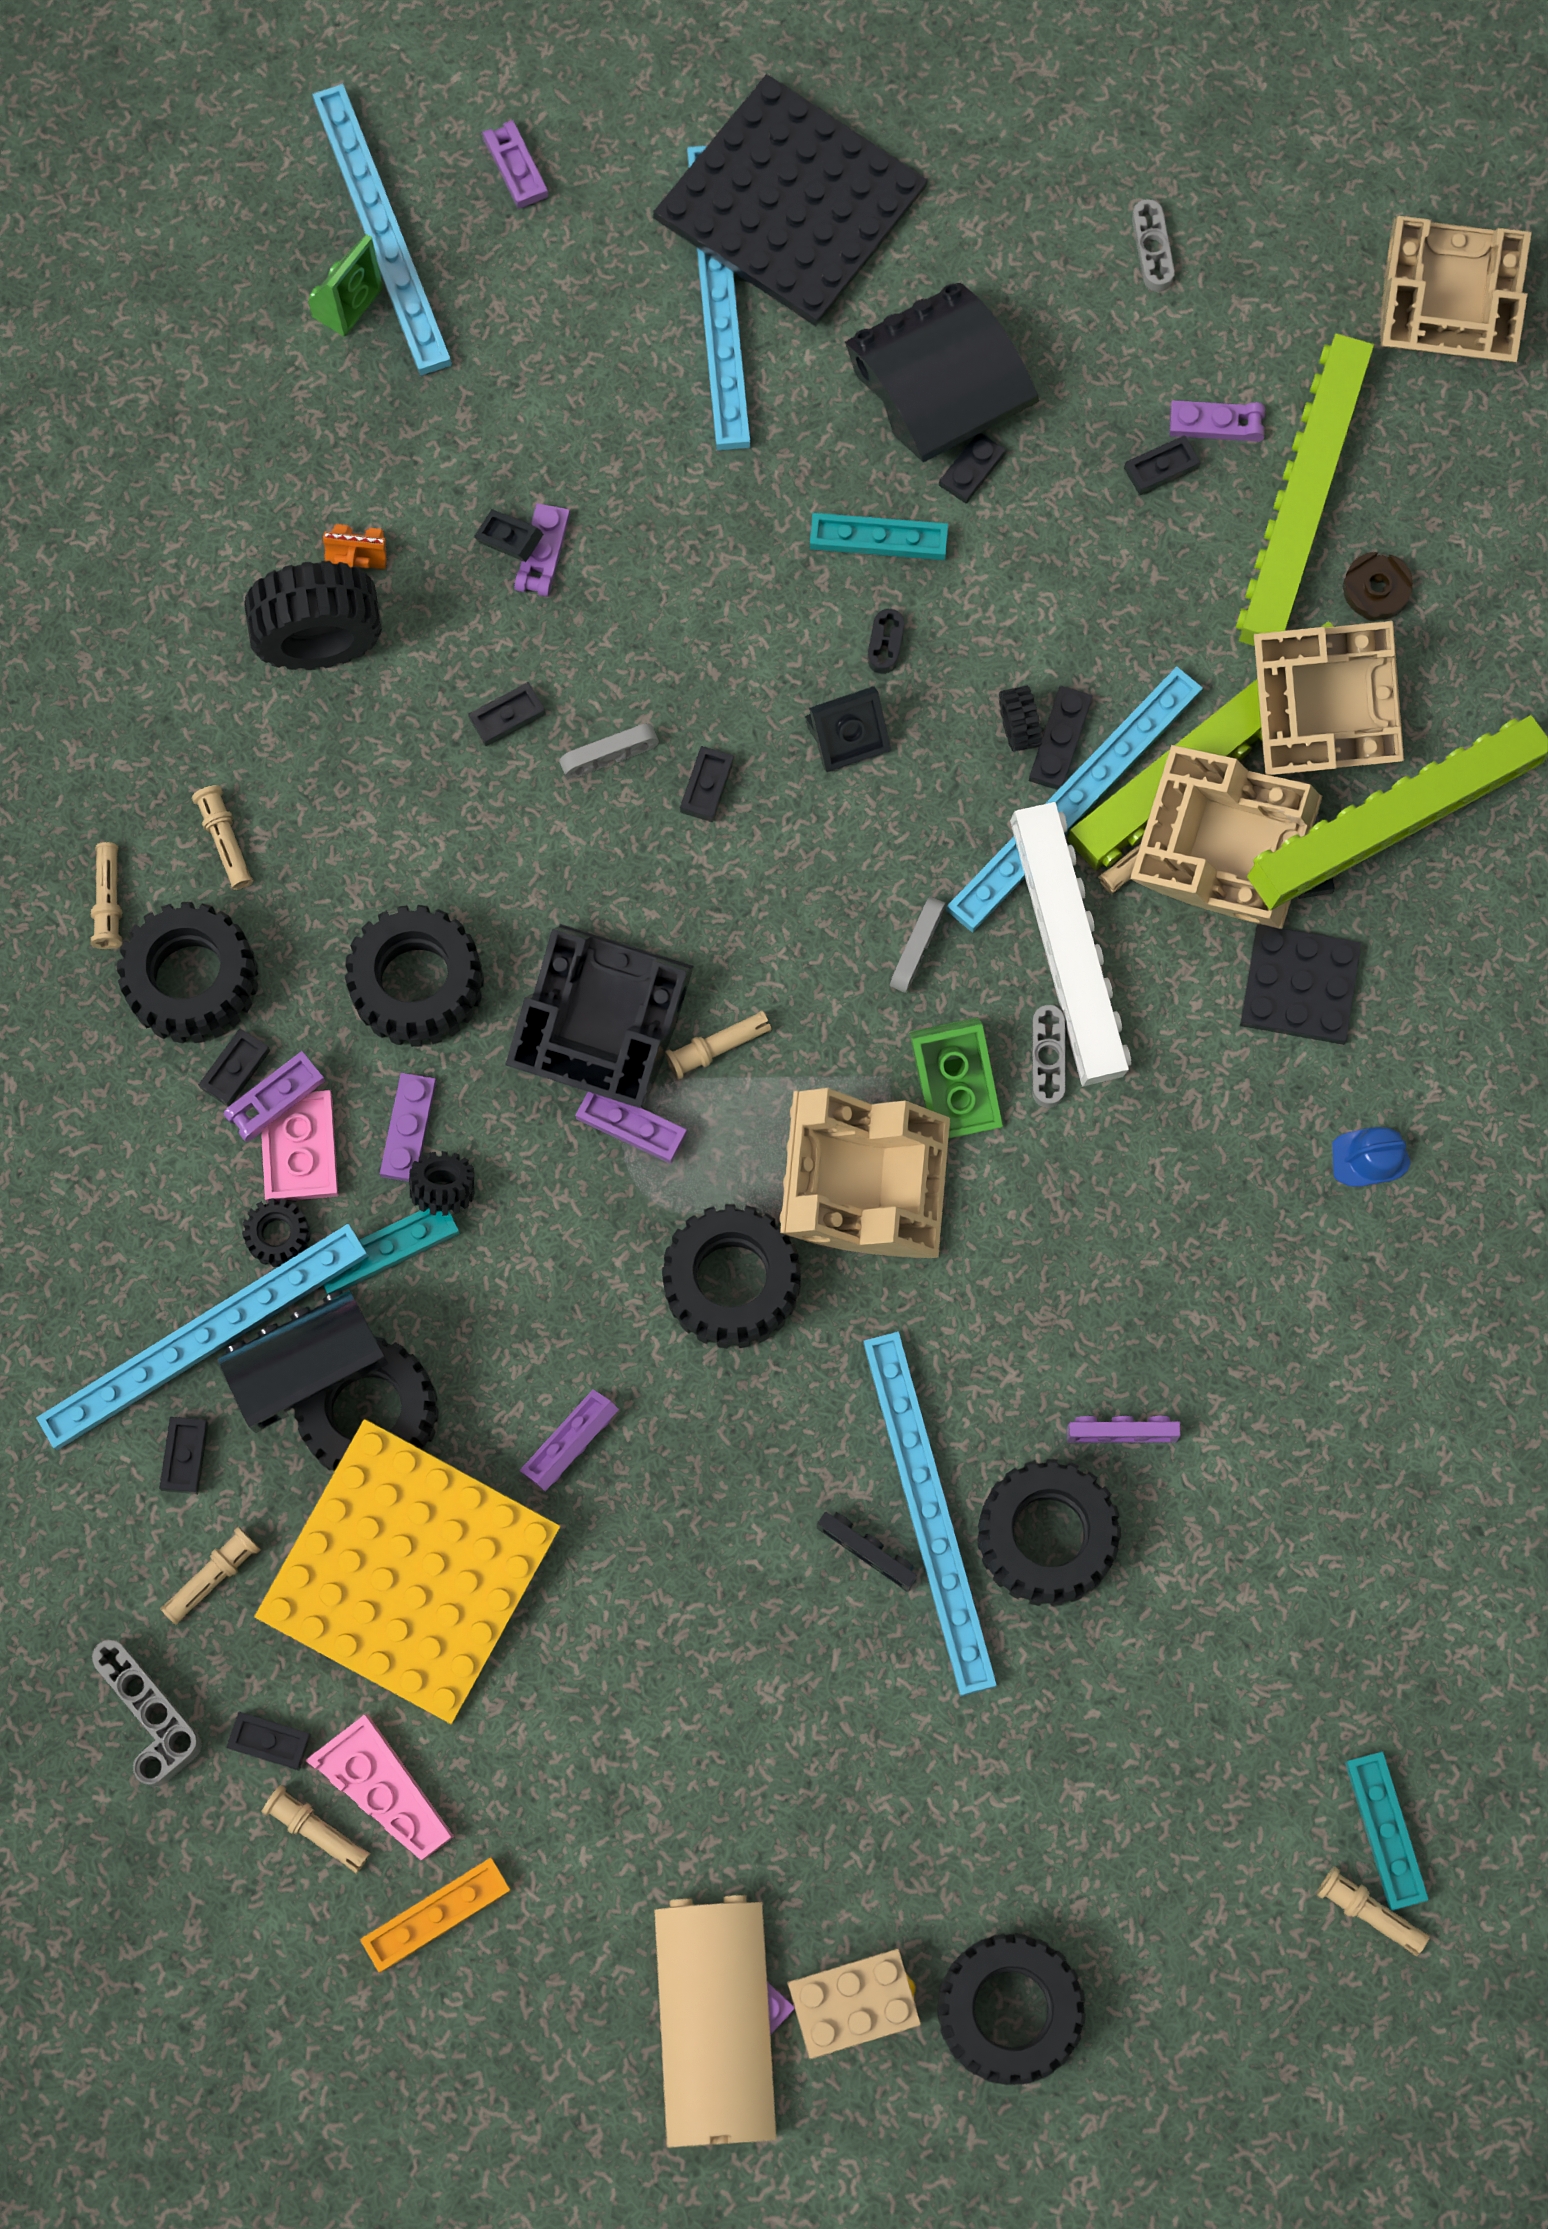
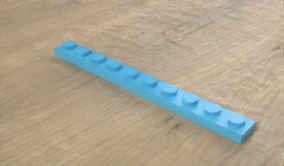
M341 84L312 94L365 235L367 234L373 239L380 274L420 376L451 366L448 351L344 85Z
M707 146L687 147L689 167ZM697 248L716 449L718 451L750 448L733 271Z
M1176 667L1045 803L1056 802L1058 812L1064 813L1067 823V832L1064 835L1086 815L1201 694L1203 688L1181 669ZM1015 837L947 905L946 911L972 933L1025 878Z
M346 1224L36 1417L52 1447L58 1451L369 1256L351 1226Z
M899 1332L864 1340V1349L959 1695L961 1697L995 1688L997 1686Z

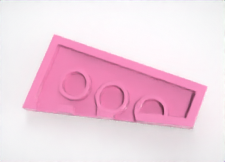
M363 1715L305 1760L330 1779L329 1781L340 1791L345 1792L363 1811L381 1823L385 1830L420 1860L428 1858L454 1837L369 1715Z

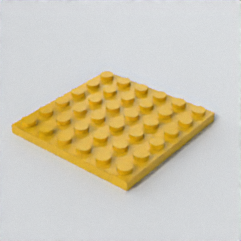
M364 1419L254 1617L452 1724L558 1532L560 1525L371 1421Z

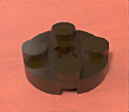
M1378 552L1366 553L1355 559L1349 566L1343 582L1344 597L1352 610L1369 621L1389 619L1398 615L1406 607L1412 593L1413 579L1407 565L1398 557L1389 554V557L1378 555ZM1375 580L1377 583L1383 581L1386 584L1383 588L1384 592L1373 591L1371 589V581Z

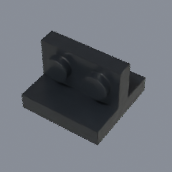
M875 686L810 707V714L805 716L807 727L818 744L822 765L826 772L891 751L880 697Z

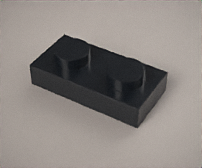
M982 433L975 435L939 480V486L966 504L1004 457L1006 449Z
M1183 435L1126 461L1124 469L1140 496L1199 469L1201 462L1186 436Z
M491 509L474 538L487 547L527 562L544 533L536 526Z
M527 682L469 713L468 716L485 747L543 717L546 715V712L531 685Z
M703 746L700 747L680 805V813L710 822L714 821L734 763V755Z
M239 1029L198 1086L201 1090L229 1107L270 1052L269 1047L244 1030Z
M170 1416L159 1487L161 1491L198 1495L208 1430L207 1420Z
M238 1711L226 1748L299 1771L311 1734Z

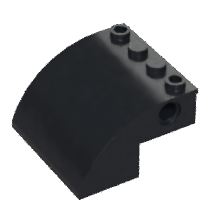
M961 282L946 285L942 288L941 292L934 296L916 301L909 309L899 314H891L882 323L870 329H862L853 338L845 341L855 375L883 401L893 434L923 463L1040 402L1030 375L1007 333L988 307Z
M560 924V926L553 928L551 931L534 993L524 998L505 1065L642 1108L663 1063L664 1052L667 1051L694 966Z
M342 1290L331 1293L322 1299L324 1302L322 1305L312 1310L308 1306L293 1313L290 1316L291 1321L279 1327L275 1323L262 1329L257 1333L258 1338L248 1343H245L244 1340L239 1341L226 1348V1354L218 1358L228 1386L248 1427L252 1431L257 1433L288 1417V1411L351 1378L357 1381L388 1364L350 1290L345 1293Z

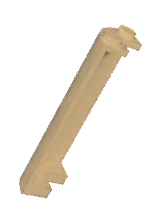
M746 1895L723 1897L724 1904L694 1906L693 1899L670 1900V1908L655 1909L667 2147L776 2140L762 1902L747 1903Z

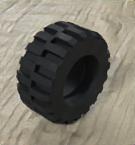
M310 561L302 562V565L297 566L288 565L280 571L274 570L267 573L265 578H259L250 587L245 596L244 606L251 649L263 662L270 663L274 667L280 668L283 666L288 670H297V668L315 670L317 667L329 668L334 667V664H344L350 662L354 657L359 658L363 656L367 650H371L382 632L376 588L373 580L356 566L350 567L347 563L339 562L338 564H333L331 561L312 563Z
M181 902V908L176 909L173 908L172 904L161 906L163 912L155 916L151 911L143 917L145 923L141 927L135 924L128 932L132 938L131 941H123L119 950L123 959L117 961V972L121 977L118 983L126 1002L139 1022L146 1029L151 1028L155 1035L163 1039L169 1035L173 1042L185 1043L186 1037H191L194 1043L205 1042L204 1035L212 1033L215 1038L224 1035L222 1027L229 1023L234 1028L241 1021L238 1016L239 1012L242 1010L248 1013L253 1004L250 995H255L258 988L255 978L259 974L258 965L244 932L238 924H233L229 915L223 911L216 913L213 906L204 903L200 905L199 909L195 908L193 902ZM197 946L212 950L218 956L220 969L217 978L203 993L191 998L177 999L162 994L158 989L156 983L158 970L164 960L175 951L185 947Z
M408 905L397 907L398 913L389 915L386 910L378 914L379 922L374 925L368 921L361 928L364 934L362 938L354 937L350 945L353 953L346 956L345 962L348 972L345 975L346 986L360 1019L366 1026H371L373 1033L381 1038L387 1035L391 1043L402 1045L404 1040H409L411 1047H422V1040L431 1039L433 1045L442 1042L441 1035L449 1032L451 1036L460 1031L459 1023L462 1020L468 1023L474 1016L472 1008L473 1006H479L482 998L480 988L484 987L482 964L473 938L470 934H466L464 926L457 919L450 921L448 913L440 909L436 910L435 914H432L429 907L424 905H418L416 911H409ZM425 950L443 958L447 965L448 975L443 986L431 997L417 1002H404L392 998L385 992L382 985V976L389 963L397 956L408 951Z
M725 1204V1210L716 1211L714 1206L704 1209L703 1216L699 1218L695 1215L691 1216L686 1220V1227L683 1230H676L672 1236V1244L666 1248L664 1254L662 1279L669 1309L673 1317L678 1318L681 1327L688 1334L693 1332L697 1335V1340L708 1344L709 1341L716 1342L718 1348L728 1349L729 1344H738L739 1348L750 1347L749 1342L758 1339L759 1343L769 1339L770 1332L774 1329L779 1331L785 1325V1319L788 1315H792L796 1307L797 1297L800 1294L801 1267L796 1245L791 1243L789 1235L780 1233L781 1227L775 1224V1218L767 1213L761 1216L757 1214V1208L746 1205L745 1210L736 1209V1204ZM724 1247H741L755 1253L763 1262L766 1271V1282L760 1295L747 1304L735 1307L721 1306L708 1300L700 1290L698 1270L701 1262L710 1253Z
M375 1337L388 1364L362 1378L376 1377L384 1379L397 1390L401 1401V1412L397 1422L389 1432L426 1452L424 1447L428 1441L432 1442L436 1433L434 1424L438 1422L439 1410L436 1405L438 1400L436 1391L421 1362L413 1354L410 1355L405 1347L396 1342L391 1345L387 1343L385 1338ZM353 1378L294 1408L295 1419L298 1422V1431L302 1440L313 1456L329 1471L337 1469L352 1442L351 1439L344 1436L336 1427L333 1418V1406L340 1392L347 1385L355 1381Z
M1047 1459L1045 1463L1037 1464L1036 1460L1027 1462L1023 1468L1018 1470L1014 1468L1006 1473L1005 1478L994 1485L988 1498L985 1500L979 1518L977 1538L978 1549L981 1550L983 1556L982 1562L985 1569H989L993 1574L994 1582L999 1587L1003 1585L1010 1591L1009 1595L1018 1600L1019 1597L1030 1600L1029 1604L1040 1606L1041 1603H1050V1606H1060L1066 1601H1077L1087 1592H1092L1100 1584L1116 1559L1119 1550L1118 1544L1121 1539V1527L1118 1525L1120 1515L1117 1505L1112 1504L1110 1500L1112 1495L1107 1487L1101 1488L1096 1482L1097 1477L1090 1471L1087 1474L1079 1471V1465L1068 1462V1465L1058 1464V1459ZM1041 1499L1056 1500L1069 1506L1079 1516L1083 1526V1543L1080 1551L1069 1562L1056 1567L1041 1566L1027 1559L1018 1549L1014 1537L1015 1521L1019 1513L1034 1501Z
M1025 1934L993 1935L971 1945L960 1954L948 1969L941 1983L937 2005L940 2031L951 2054L973 2075H977L992 2083L1004 2085L1033 2083L1034 2081L1046 2078L1053 2074L1060 2066H1063L1070 2058L1073 2050L1078 2046L1082 2037L1080 2036L1086 2020V2013H1084V2002L1086 2001L1084 1990H1081L1078 1982L1079 1977L1075 1969H1072L1067 1963V1958L1059 1950L1056 1951L1048 1946L1049 1943L1039 1938L1028 1937ZM1004 1972L1021 1973L1034 1980L1043 1991L1047 2003V2018L1043 2029L1031 2042L1018 2047H1006L990 2040L980 2029L975 2015L976 1998L983 1984L991 1977Z

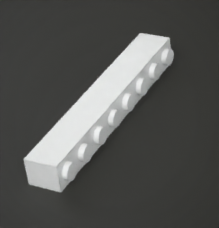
M1056 802L1016 810L1010 823L1061 1011L1065 1017V1026L1081 1085L1083 1087L1123 1077L1129 1070L1128 1066L1131 1065V1056L1127 1045H1122L1119 1032L1122 1031V1024L1119 1013L1117 1011L1113 1012L1110 998L1113 997L1110 980L1108 977L1104 978L1100 965L1104 963L1103 953L1100 945L1094 944L1091 934L1094 931V921L1091 912H1085L1082 901L1085 898L1084 884L1081 878H1076L1073 868L1076 865L1075 851L1072 845H1067L1064 833L1067 832L1065 815L1063 812H1058Z

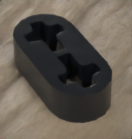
M884 609L875 616L868 648V665L874 672L879 674L892 672L898 663L904 633V618L897 610ZM887 620H893V625L895 626L891 629L890 637L884 636L885 628L883 624H886ZM882 645L888 646L887 656L889 658L885 660V663H879L877 657L881 653Z

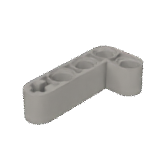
M103 1641L96 1646L92 1654L95 1668L155 1739L135 1759L133 1764L134 1775L140 1782L148 1786L160 1787L170 1781L198 1756L202 1747L201 1738L127 1648L117 1641ZM109 1652L117 1654L116 1660L126 1670L120 1673L115 1667L107 1664L109 1660L106 1655ZM135 1678H142L144 1681L143 1691L137 1696H129L127 1687L130 1681ZM158 1706H165L167 1718L163 1723L153 1725L151 1722L152 1711ZM182 1734H189L191 1738L189 1749L184 1753H176L174 1749L176 1738ZM153 1759H159L162 1765L160 1774L155 1778L148 1779L145 1775L147 1763Z

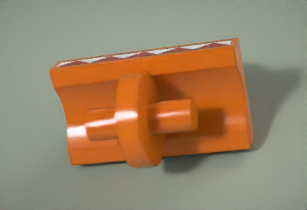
M336 524L332 532H324L325 561H331L333 564H338L339 562L347 563L350 567L386 569V541L382 529L369 528L365 531L364 536L353 535V530L348 525Z

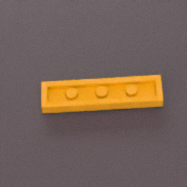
M490 1857L364 1936L360 1941L378 1972L382 1973L511 1892V1889Z

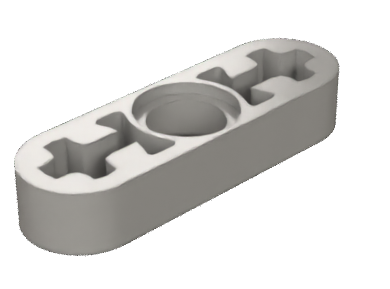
M1145 199L1135 205L1132 224L1143 282L1148 289L1161 292L1168 289L1172 284L1174 276L1173 261L1163 209L1158 202ZM1145 211H1148L1149 215L1153 216L1152 229H1147L1146 218L1142 216ZM1148 240H1156L1162 245V249L1158 252H1150L1145 249L1144 243ZM1159 261L1160 273L1164 275L1162 280H1157V276L1153 275L1154 262Z
M642 724L564 754L559 762L566 778L574 779L606 767L610 761L616 760V762L651 750L658 745L659 740L651 724Z
M930 896L927 899L895 969L890 987L904 993L908 992L924 957L922 955L925 948H928L946 906L945 902Z
M1044 1005L1036 1010L1032 1021V1095L1037 1104L1042 1107L1051 1108L1057 1106L1062 1101L1065 1093V1017L1058 1007ZM1045 1015H1051L1052 1021L1058 1022V1024H1053L1051 1039H1045V1024L1039 1023V1021L1044 1020ZM1044 1048L1054 1049L1059 1059L1053 1065H1045L1039 1060V1052ZM1058 1071L1059 1075L1052 1074V1088L1058 1089L1059 1092H1054L1052 1098H1046L1045 1092L1039 1091V1089L1045 1086L1046 1074Z

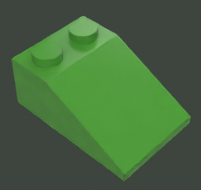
M366 234L347 252L341 261H336L331 267L327 279L321 286H316L309 297L308 303L312 317L344 337L383 289L371 236Z
M976 1017L910 1031L909 1035L925 1108L950 1118L949 1138L1003 1127L983 1024L980 1019Z

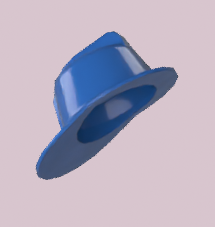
M1374 1127L1352 1131L1338 1136L1332 1142L1334 1178L1347 1186L1361 1187L1393 1181L1407 1172L1411 1163L1406 1151L1405 1141L1402 1140L1399 1132L1391 1128Z

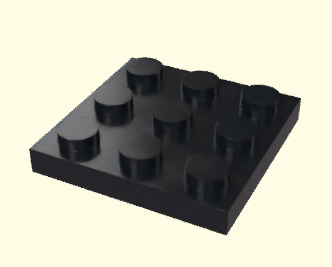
M1257 924L1240 1026L1345 1045L1362 942Z

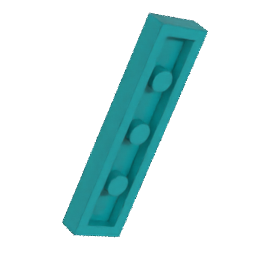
M813 513L810 550L945 560L948 523Z
M429 1208L425 1212L420 1210L360 1239L359 1241L369 1257L325 1283L324 1287L327 1294L330 1295L338 1290L343 1291L459 1235V1230L450 1212L448 1216H442V1211H437L436 1215H431Z
M1383 1751L1346 1761V1769L1389 1909L1392 1911L1428 1901L1429 1899Z

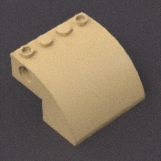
M1403 216L1393 218L1381 310V346L1516 363L1527 300V293H1522L1531 232L1502 228L1490 230L1432 223L1428 219Z
M1392 621L1254 634L1265 775L1404 761Z
M1171 745L1130 878L1147 888L1193 906L1237 919L1282 929L1291 900L1270 911L1246 876L1254 866V858L1268 849L1275 852L1290 837L1296 834L1303 837L1309 833V830L1314 826L1323 796L1311 784L1248 771L1235 758Z
M830 1088L794 1091L793 1103L790 1108L791 1124L789 1140L787 1142L786 1175L783 1180L784 1197L783 1208L780 1214V1233L811 1243L854 1252L897 1257L938 1258L950 1118L908 1101L869 1104Z

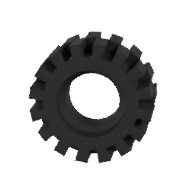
M1025 685L1000 691V713L1012 752L1041 746L1039 715H1037V706L1034 704V696L1031 694L1030 687Z
M442 1151V1156H437L436 1152H430L429 1158L422 1155L419 1157V1162H413L412 1169L409 1172V1195L412 1198L413 1205H419V1210L423 1212L429 1208L431 1215H436L437 1211H442V1216H448L449 1210H452L454 1214L459 1213L460 1206L466 1209L469 1206V1201L472 1202L474 1199V1168L472 1164L469 1165V1160L465 1157L460 1160V1155L454 1153L452 1157H448V1151ZM436 1182H447V1183H450V1184L438 1185V1184H434V1183H436Z
M274 1198L268 1199L269 1203L263 1204L262 1201L257 1203L258 1208L255 1211L252 1208L248 1212L249 1219H244L243 1222L245 1231H242V1235L248 1250L255 1259L257 1258L264 1265L268 1263L272 1267H279V1264H284L308 1248L307 1241L310 1240L311 1234L309 1232V1224L297 1205L294 1203L289 1204L286 1199L280 1198V1202H276ZM281 1220L290 1227L289 1238L281 1245L274 1246L266 1243L263 1238L265 1227L272 1221Z

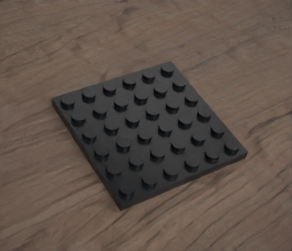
M766 74L653 211V219L816 327L927 186L928 179Z

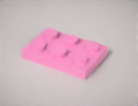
M331 1090L313 1091L261 1131L264 1189L267 1203H269L268 1199L274 1198L276 1202H280V1198L287 1201L339 1196Z

